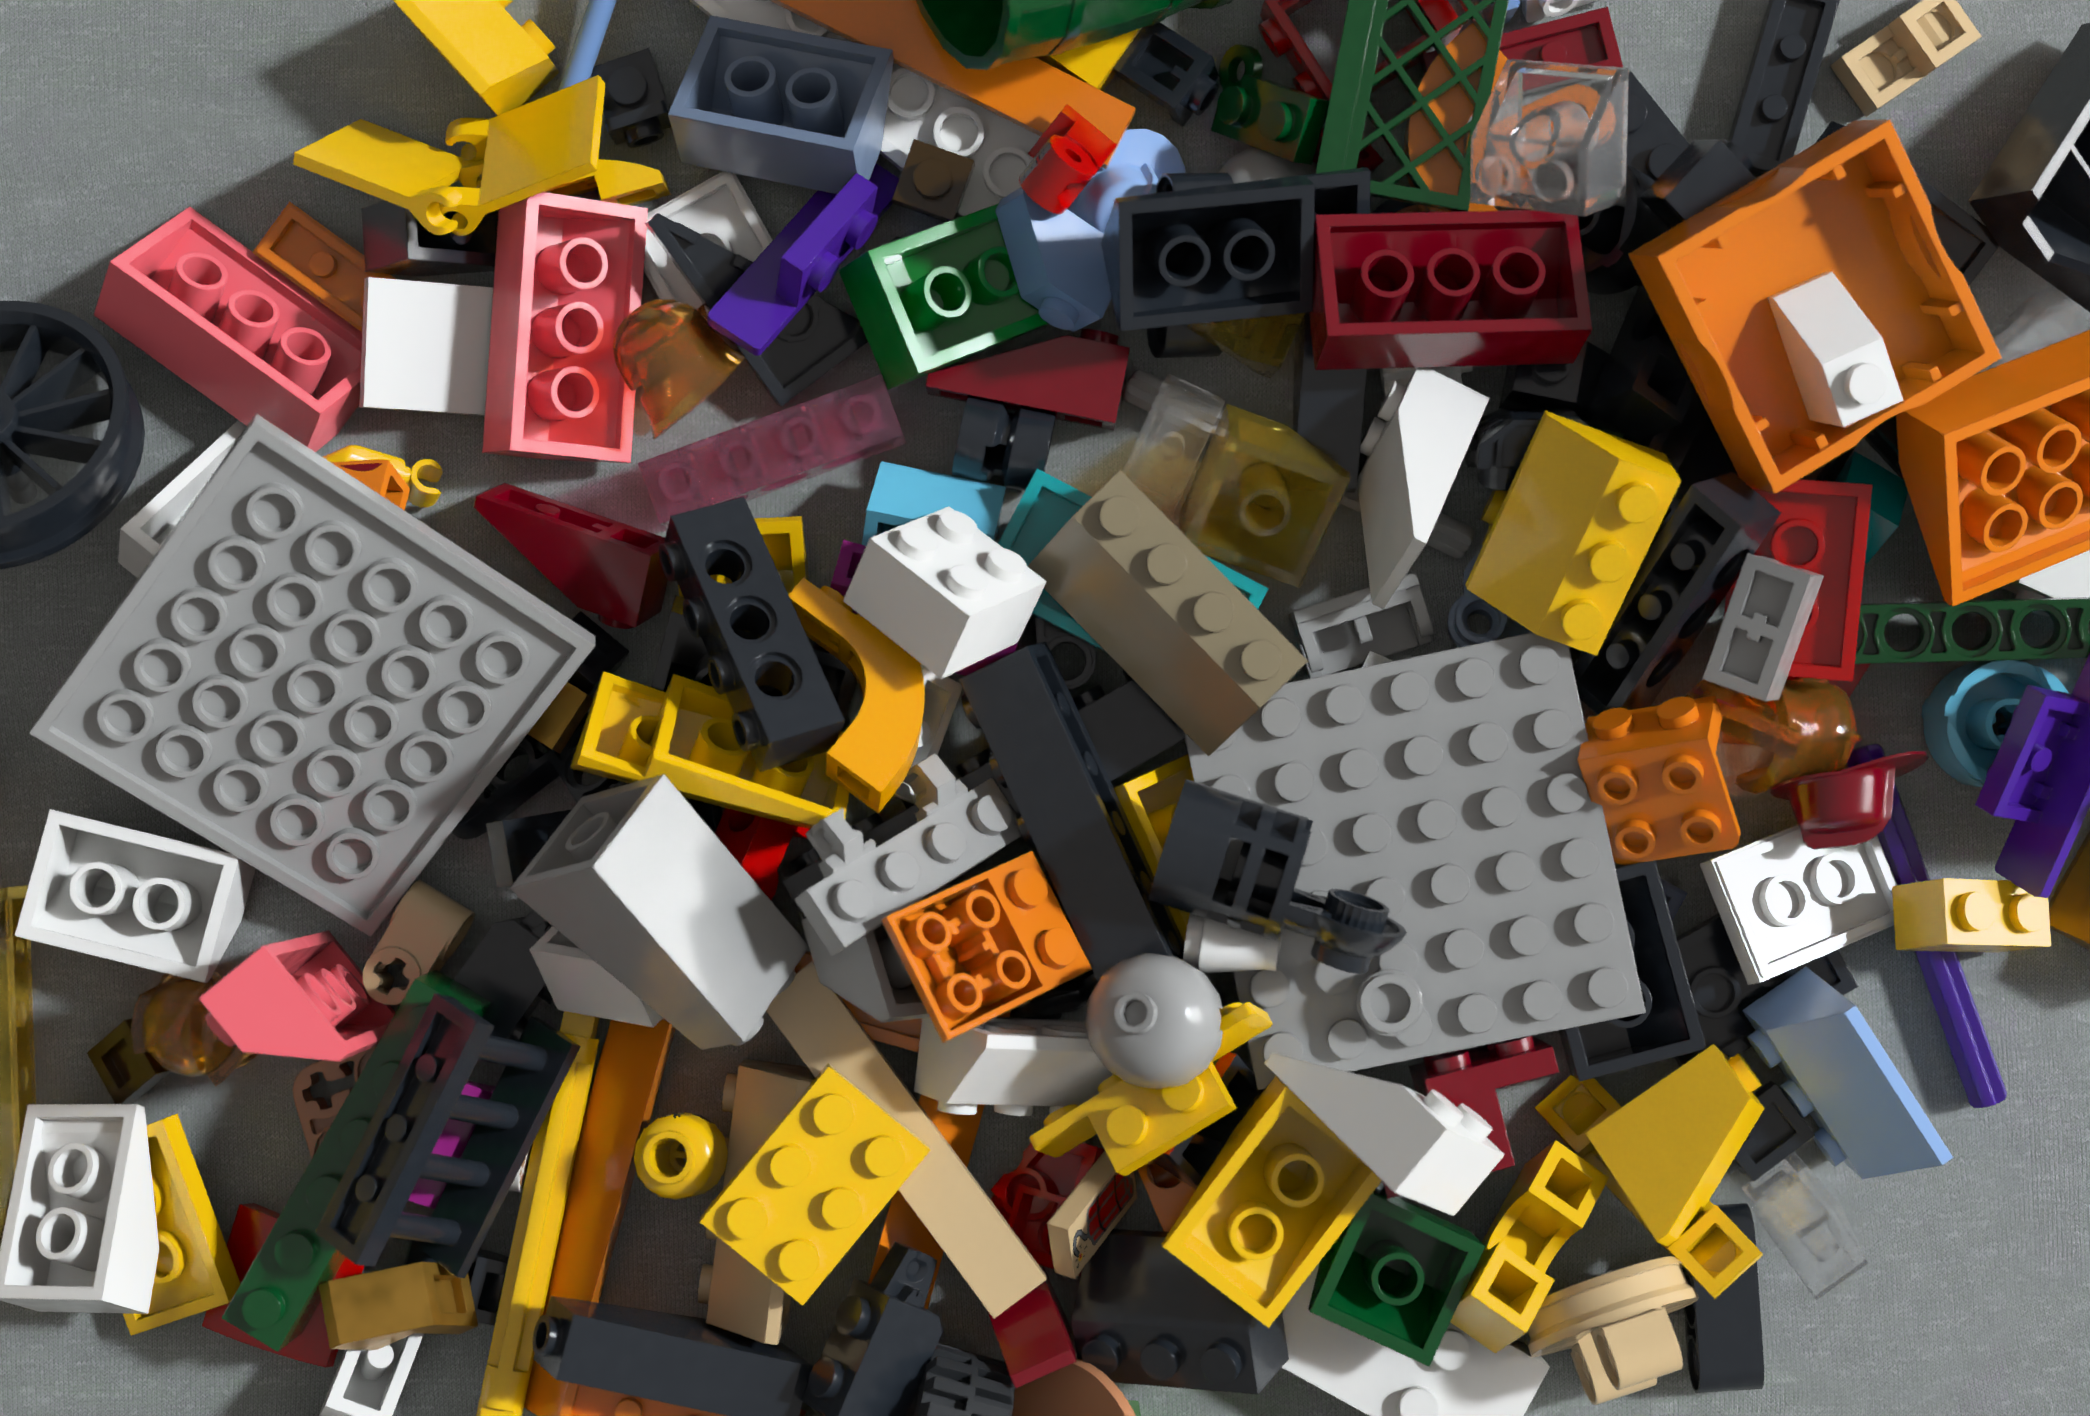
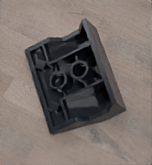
M2090 23L2081 25L1968 200L2004 251L2088 312H2090Z

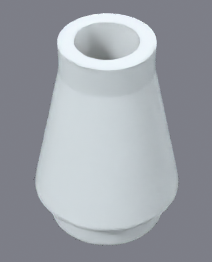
M1190 913L1183 961L1191 966L1199 967V971L1203 973L1249 970L1277 971L1282 932H1279L1275 941L1247 930L1231 927L1225 923Z

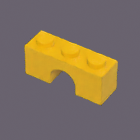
M1557 1140L1525 1163L1482 1241L1485 1248L1450 1322L1493 1353H1497L1526 1334L1554 1282V1279L1545 1274L1547 1268L1564 1243L1583 1228L1609 1177Z

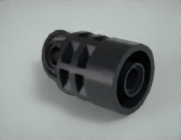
M1188 779L1185 780L1148 900L1203 918L1225 923L1231 927L1247 930L1275 941L1281 928L1315 938L1310 952L1314 959L1329 967L1355 974H1366L1373 957L1390 951L1407 934L1402 925L1388 917L1389 908L1371 897L1336 888L1329 890L1327 897L1295 888L1311 835L1310 829L1313 821L1309 820L1308 817ZM1232 837L1244 842L1232 880L1229 881L1220 878L1219 875Z

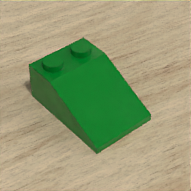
M998 204L869 250L838 270L888 390L1049 325L1040 317L1039 309L1021 298L995 211Z

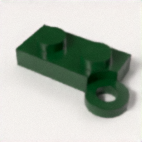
M1241 44L1230 47L1220 63L1219 79L1223 91L1220 93L1217 101L1211 131L1289 161L1312 165L1329 101L1263 78L1262 57L1254 47ZM1243 60L1245 72L1239 81L1237 78V68Z

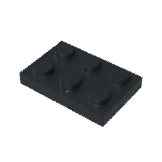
M1719 913L1676 937L1706 1047L1708 1048L1714 1044L1729 1059L1737 1053L1740 1054L1752 1047L1747 1036L1755 1032V1029L1742 1010L1804 967L1809 968L1842 995L1859 987L1838 949L1765 981L1748 985ZM1704 1050L1674 1058L1681 1067Z

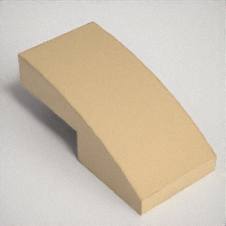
M1922 0L1879 32L1840 57L1830 67L1865 117H1867L1982 36L1957 0Z

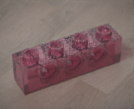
M880 374L642 461L638 465L659 523L668 528L670 516L743 496L747 502L906 444V440L886 385Z

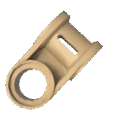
M421 880L416 881L398 904L390 920L389 927L365 964L363 984L367 993L375 1001L385 1005L401 1004L415 978L434 970L441 971L446 961L453 955L465 938L473 923L475 913ZM406 963L403 975L410 980L408 986L394 987L392 989L394 977L387 972L389 965H403Z

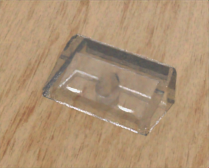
M1169 373L1159 389L1122 472L1160 511L1173 514L1226 400Z

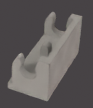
M1747 553L1702 679L1763 701L1779 700L1824 576L1805 569L1782 564L1772 558Z
M1416 572L1404 577L1384 609L1372 604L1370 587L1288 614L1300 653L1308 660L1304 665L1308 678L1329 675L1363 664L1369 651L1385 657L1432 642L1430 635L1434 634Z

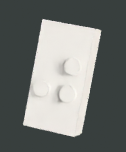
M1319 1263L1282 1310L1289 1360L1282 1368L1369 1416H1524L1550 1368L1541 1356L1531 1357L1528 1346L1517 1340L1497 1353H1493L1451 1322L1430 1367L1309 1312L1308 1307Z

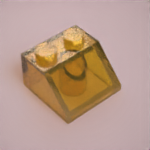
M1227 404L1179 512L1180 531L1204 555L1300 588L1351 480V475L1289 426Z

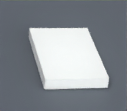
M1796 824L1700 863L1748 985L1765 981L1894 925L1892 886H1896L1897 883L1878 836H1875L1869 842L1857 846L1812 850L1803 843L1800 828Z

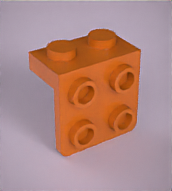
M1715 695L1697 699L1685 696L1675 697L1661 705L1633 710L1612 708L1601 712L1597 716L1587 717L1585 727L1588 741L1581 743L1577 761L1591 801L1603 807L1615 863L1629 865L1728 850L1738 845L1740 827L1716 755L1722 715Z

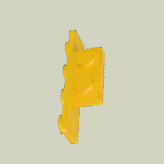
M1240 1002L1226 1005L1222 1009L1220 1008V1030L1223 1031L1221 1046L1206 1070L1185 1085L1173 1088L1168 1086L1160 1089L1134 1086L1114 1074L1098 1086L1099 1094L1079 1106L1077 1104L1067 1105L1049 1114L1043 1121L1045 1127L1029 1137L1034 1149L1056 1158L1097 1134L1116 1173L1124 1176L1129 1175L1237 1109L1213 1062L1271 1027L1273 1023L1267 1012L1251 1002L1244 1003L1243 1005Z

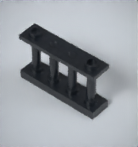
M434 993L316 1233L356 1265L375 1267L389 1237L418 1241L416 1246L455 1277L465 1278L581 1046L540 1018L533 1016L530 1017L519 1041L493 1036L491 1033L495 1026L455 998ZM478 1060L506 1066L489 1100L461 1094ZM448 1119L477 1124L460 1158L432 1153ZM419 1178L447 1183L431 1216L402 1212Z

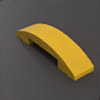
M1570 1075L1535 1107L1536 1111L1575 1154L1609 1177L1605 1186L1651 1234L1585 1134V1132L1622 1107L1594 1078L1579 1082ZM1710 1200L1697 1221L1668 1248L1662 1245L1671 1256L1676 1257L1682 1262V1267L1714 1299L1763 1256V1253Z

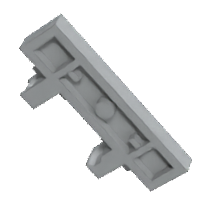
M935 753L912 766L903 781L909 784L916 794L915 804L919 811L915 813L918 823L876 847V843L872 839L863 843V833L850 827L844 819L843 808L822 819L807 831L806 836L823 860L819 863V867L824 880L804 891L795 901L832 956L883 925L881 919L921 901L1022 836L1017 825L1016 813L993 778L968 792L967 787L959 779L955 781L954 775Z

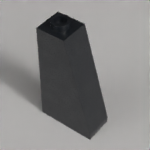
M552 1295L550 1296L546 1314L539 1318L533 1333V1350L535 1353L533 1359L556 1380L726 1416H799L803 1404L801 1399L807 1388L809 1375L813 1367L812 1364L780 1341L778 1345L762 1343L708 1324L705 1318Z

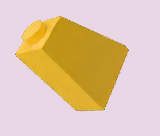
M1714 1044L1585 1132L1655 1240L1667 1248L1697 1221L1764 1110V1107L1753 1093L1762 1084L1744 1058L1737 1053L1729 1059Z

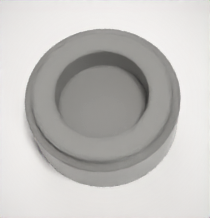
M1381 969L1371 973L1363 980L1357 992L1356 1007L1361 1020L1370 1030L1383 1036H1398L1408 1032L1417 1024L1423 1012L1424 1002L1420 987L1408 974L1397 969Z

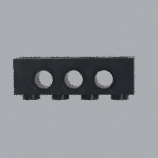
M1733 472L1692 484L1644 557L1597 656L1583 651L1573 666L1579 698L1596 714L1612 708L1633 710L1650 707L1739 577L1747 553L1754 554L1781 515V512Z
M745 497L670 516L664 543L659 545L661 567L669 582L677 581L685 599L683 601V614L687 628L694 638H702L709 654L707 668L711 683L718 694L726 693L734 712L732 715V726L740 748L744 752L751 751L760 772L828 752L836 743L845 720ZM709 575H723L733 583H719ZM734 630L750 631L758 639L747 640L735 634ZM767 685L775 687L784 696L772 697L766 695L758 686Z

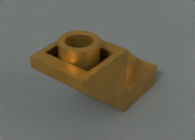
M417 1262L335 1279L319 1285L330 1349L378 1350L414 1333L462 1334L478 1327L468 1273L465 1278L455 1277L437 1262Z

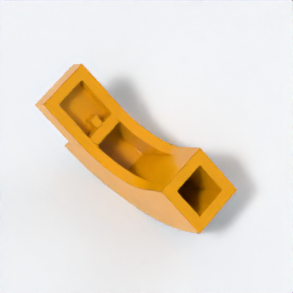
M803 577L789 594L807 637L848 667L855 676L863 697V704L857 717L827 752L826 775L875 812L879 813L904 781L917 752L925 700L921 665L918 660L859 613L857 615L853 614V609L843 601L844 597L839 592L828 586H822L819 589Z

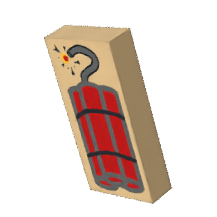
M1106 1151L1102 1153L1047 1222L1055 1273L1075 1279L1137 1199L1134 1172L1127 1176L1116 1173Z

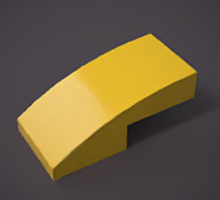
M598 159L597 171L544 191L566 196H577L598 190L601 201L630 206L671 195L668 183L660 170L641 164Z

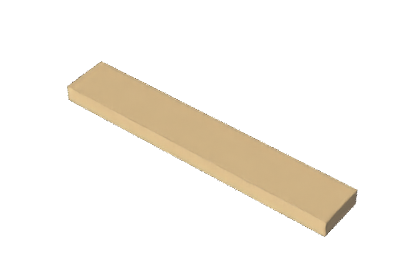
M814 961L798 971L793 982L783 992L775 996L766 1012L815 1078L827 1064L831 1065L930 1147L931 1151L898 1190L991 1316L996 1318L1047 1280L1046 1274L841 997L820 983Z

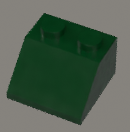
M1376 1188L1320 1260L1308 1310L1317 1316L1430 1367L1485 1245L1470 1231L1397 1197L1387 1199L1383 1192Z

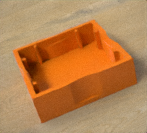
M1890 119L1854 120L1628 254L1739 477L1752 488L1774 494L1856 446L1864 436L1885 420L1903 411L1923 406L2002 358L1963 274L1950 260L1940 242L1931 214V205ZM1826 271L1834 273L1883 338L1903 401L1845 427L1809 420L1767 298Z

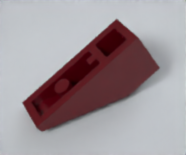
M1082 329L1080 338L1066 335L929 373L926 389L928 395L964 402L967 401L968 396L1004 403L1006 410L1016 412L1020 407H1027L1056 413V420L1114 431L1130 347L1118 345L1119 336L1093 329Z
M507 483L498 485L476 496L474 508L575 606L598 614V619L603 624L620 629L636 628L661 612L668 580L661 567L659 545L664 543L665 537Z

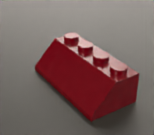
M1577 209L1315 215L1313 312H1309L1315 370L1574 363L1592 331Z

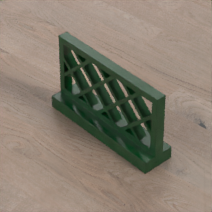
M1348 0L1315 173L1357 168L1359 152L1382 137L1403 168L1383 182L1370 180V196L1455 212H1467L1509 0H1482L1475 6L1471 0H1458L1465 13L1438 32L1434 31L1415 3L1418 0H1401L1388 10L1389 0ZM1494 4L1490 26L1488 27L1480 13ZM1407 8L1427 39L1397 59L1382 37L1383 27L1387 21ZM1471 20L1485 39L1486 47L1483 57L1464 70H1461L1441 40ZM1433 46L1453 77L1423 97L1403 66ZM1380 51L1389 65L1375 74L1378 53ZM1481 69L1476 92L1467 78ZM1395 73L1415 104L1385 124L1369 100L1372 88ZM1459 84L1474 106L1471 121L1449 136L1429 104ZM1421 111L1441 142L1410 162L1390 131ZM1366 116H1368L1377 130L1362 139ZM1469 133L1465 155L1463 156L1454 142ZM1444 149H1447L1461 170L1457 195L1430 191L1416 169ZM1408 175L1416 188L1396 185L1395 183Z

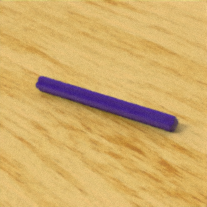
M1876 743L1853 749L1846 754L1845 760L1848 768L1886 756L1883 747ZM1894 781L1892 816L1884 830L1877 835L1897 885L1929 881L1927 869ZM1914 951L1969 1104L1973 1108H1986L2002 1102L2007 1097V1091L1957 953L1947 951Z

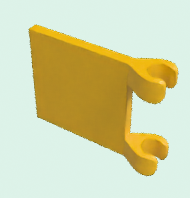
M599 75L490 119L466 117L455 119L449 123L445 137L447 145L453 146V144L460 141L468 142L470 144L462 147L460 157L472 162L484 159L481 188L453 187L462 194L461 204L449 208L439 203L442 214L450 211L459 212L451 219L458 222L457 228L452 231L455 235L465 236L472 233L485 214L597 171L605 94V82Z
M359 119L294 152L293 165L406 208L429 232L435 235H444L455 230L458 222L443 216L439 203L449 208L461 204L462 194L457 189L450 187L451 184L458 180L464 187L481 188L484 159L472 162L374 123Z

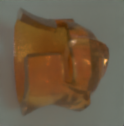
M656 299L636 308L622 321L614 336L612 349L615 363L621 376L631 391L641 385L645 391L640 401L647 413L653 440L663 435L674 424L700 405L736 371L745 359L743 355L732 349L708 325V316L704 304L695 308L688 303H682L674 299Z
M1803 677L1792 680L1786 679L1779 700L1763 701L1734 690L1728 706L1723 732V743L1765 744L1768 739L1772 716L1777 714L1778 741L1770 766L1753 769L1737 775L1735 784L1738 787L1753 794L1766 792L1773 788L1774 785L1788 779L1844 770L1854 746L1863 739L1857 732L1852 703L1847 693L1840 687L1830 684L1829 680Z
M214 972L208 983L165 973L157 986L141 993L138 997L131 1022L134 1054L148 1052L160 1066L175 1074L187 1077L207 1075L216 1087L236 1068L246 1065L259 1055V1053L242 1052L236 1044L232 1047L227 1046L213 1033L205 1020V1015L209 1011L199 998L222 980L219 972Z

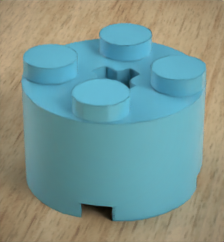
M1988 660L1963 665L1947 674L1937 684L1931 695L1926 698L1922 706L1921 715L1927 747L1936 763L1948 775L1964 785L1983 787L1987 771L1995 760L2012 721L2013 712L2020 703L2027 685L2068 693V691L2051 672L2020 660ZM1995 713H2002L2005 722L1997 727L1999 735H1995L1992 725L1996 722Z

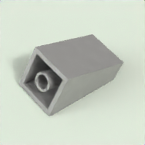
M665 774L582 797L511 887L513 892L522 901L701 1050L731 1044L738 1046L755 1036L763 1025L762 1015L775 996L783 992L793 982L796 976L794 969L809 948L806 942Z

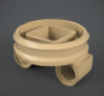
M1674 1256L1657 1258L1621 1268L1546 1296L1527 1331L1530 1337L1528 1349L1531 1357H1538L1571 1348L1572 1352H1570L1582 1387L1593 1405H1598L1655 1386L1657 1384V1377L1682 1369L1681 1350L1668 1314L1694 1303L1699 1297L1695 1288L1687 1283L1682 1270V1262Z

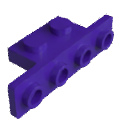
M875 164L870 180L856 173L838 194L818 190L709 311L708 325L755 356L761 355L816 291L822 292L831 283L840 264L853 249H860L874 231L877 221L893 204L892 198L899 178L878 164Z
M2090 654L2072 694L2027 685L2020 703L2013 712L2010 726L1993 764L1987 771L1984 785L1975 803L1977 807L1992 816L2015 820L1996 862L1995 871L2034 897L2048 898L2090 807Z

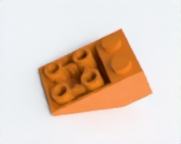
M1033 851L881 919L943 1043L999 1017L1092 969Z

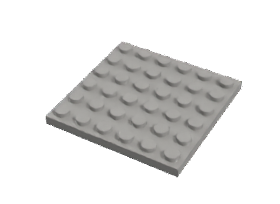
M255 414L34 721L29 734L371 937L595 647V635L258 414Z
M1528 633L1286 683L1209 757L1184 732L1194 782L1302 815L1313 821L1310 829L1311 835L1295 884L1296 889L1327 897L1329 890L1335 888L1366 895L1386 905L1389 908L1388 917L1402 925L1407 932L1403 940L1390 951L1372 958L1366 974L1348 973L1317 961L1310 954L1315 938L1284 928L1280 930L1282 932V942L1277 971H1233L1239 1002L1242 1005L1251 1002L1267 1012L1273 1023L1271 1027L1248 1040L1258 1090L1265 1089L1276 1076L1264 1064L1272 1053L1351 1072L1646 1013L1603 807L1591 801L1577 761L1581 743L1588 741L1570 651L1567 645L1534 633ZM1231 837L1220 871V878L1232 880L1244 841ZM1381 969H1397L1408 974L1418 984L1423 995V1012L1419 1021L1411 1030L1398 1036H1383L1373 1032L1363 1023L1357 1011L1356 996L1361 983L1371 973Z

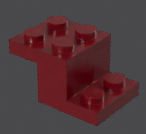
M1533 1035L1487 1044L1485 1047L1470 1051L1456 1050L1423 1057V1063L1409 1066L1415 1092L1427 1096L1431 1090H1435L1456 1107L1461 1103L1468 1106L1492 1127L1493 1130L1487 1138L1505 1155L1491 1172L1515 1166L1496 1088L1559 1072L1553 1046ZM1383 1181L1378 1185L1387 1199L1400 1196V1194L1393 1192Z

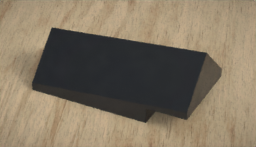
M1364 167L1115 198L1101 245L1117 327L1120 331L1313 312L1315 215L1370 214L1371 171Z

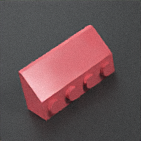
M541 192L499 209L482 453L547 460L631 463L647 230L644 222L647 221L648 208Z
M190 206L110 261L94 316L244 425L248 426L255 414H258L312 451L317 452L340 432L359 406L362 332Z
M329 930L262 946L199 998L209 1011L205 1015L208 1026L227 1046L232 1047L236 1044L242 1052L330 1061H342L377 1046L396 1013L390 1005L375 1001L367 993L363 984V972Z

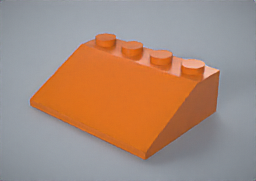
M2090 330L1973 375L1923 406L1896 414L1899 466L1944 601L1952 607L2090 550Z

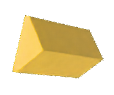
M603 671L570 766L571 769L626 783H633L665 774L685 798L811 829L819 821L841 808L844 809L845 819L849 792L826 775L827 752L760 772L751 751L744 752L737 743L732 726V715L734 712L726 693L720 695L715 691L714 687L673 674L667 691L663 692ZM840 731V734H839V736H838V739L841 737V735H842L844 732Z

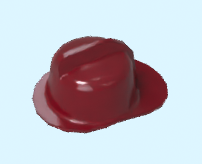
M1925 751L1898 753L1836 772L1805 775L1788 779L1774 785L1770 793L1776 798L1790 801L1801 831L1803 843L1807 848L1821 850L1857 846L1872 840L1884 830L1892 816L1894 779L1923 765L1929 757Z

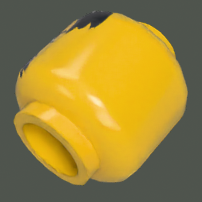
M677 1113L659 1117L644 1128L636 1142L634 1163L638 1177L648 1190L662 1198L678 1200L705 1194L714 1187L726 1169L728 1150L725 1137L715 1123L702 1115Z

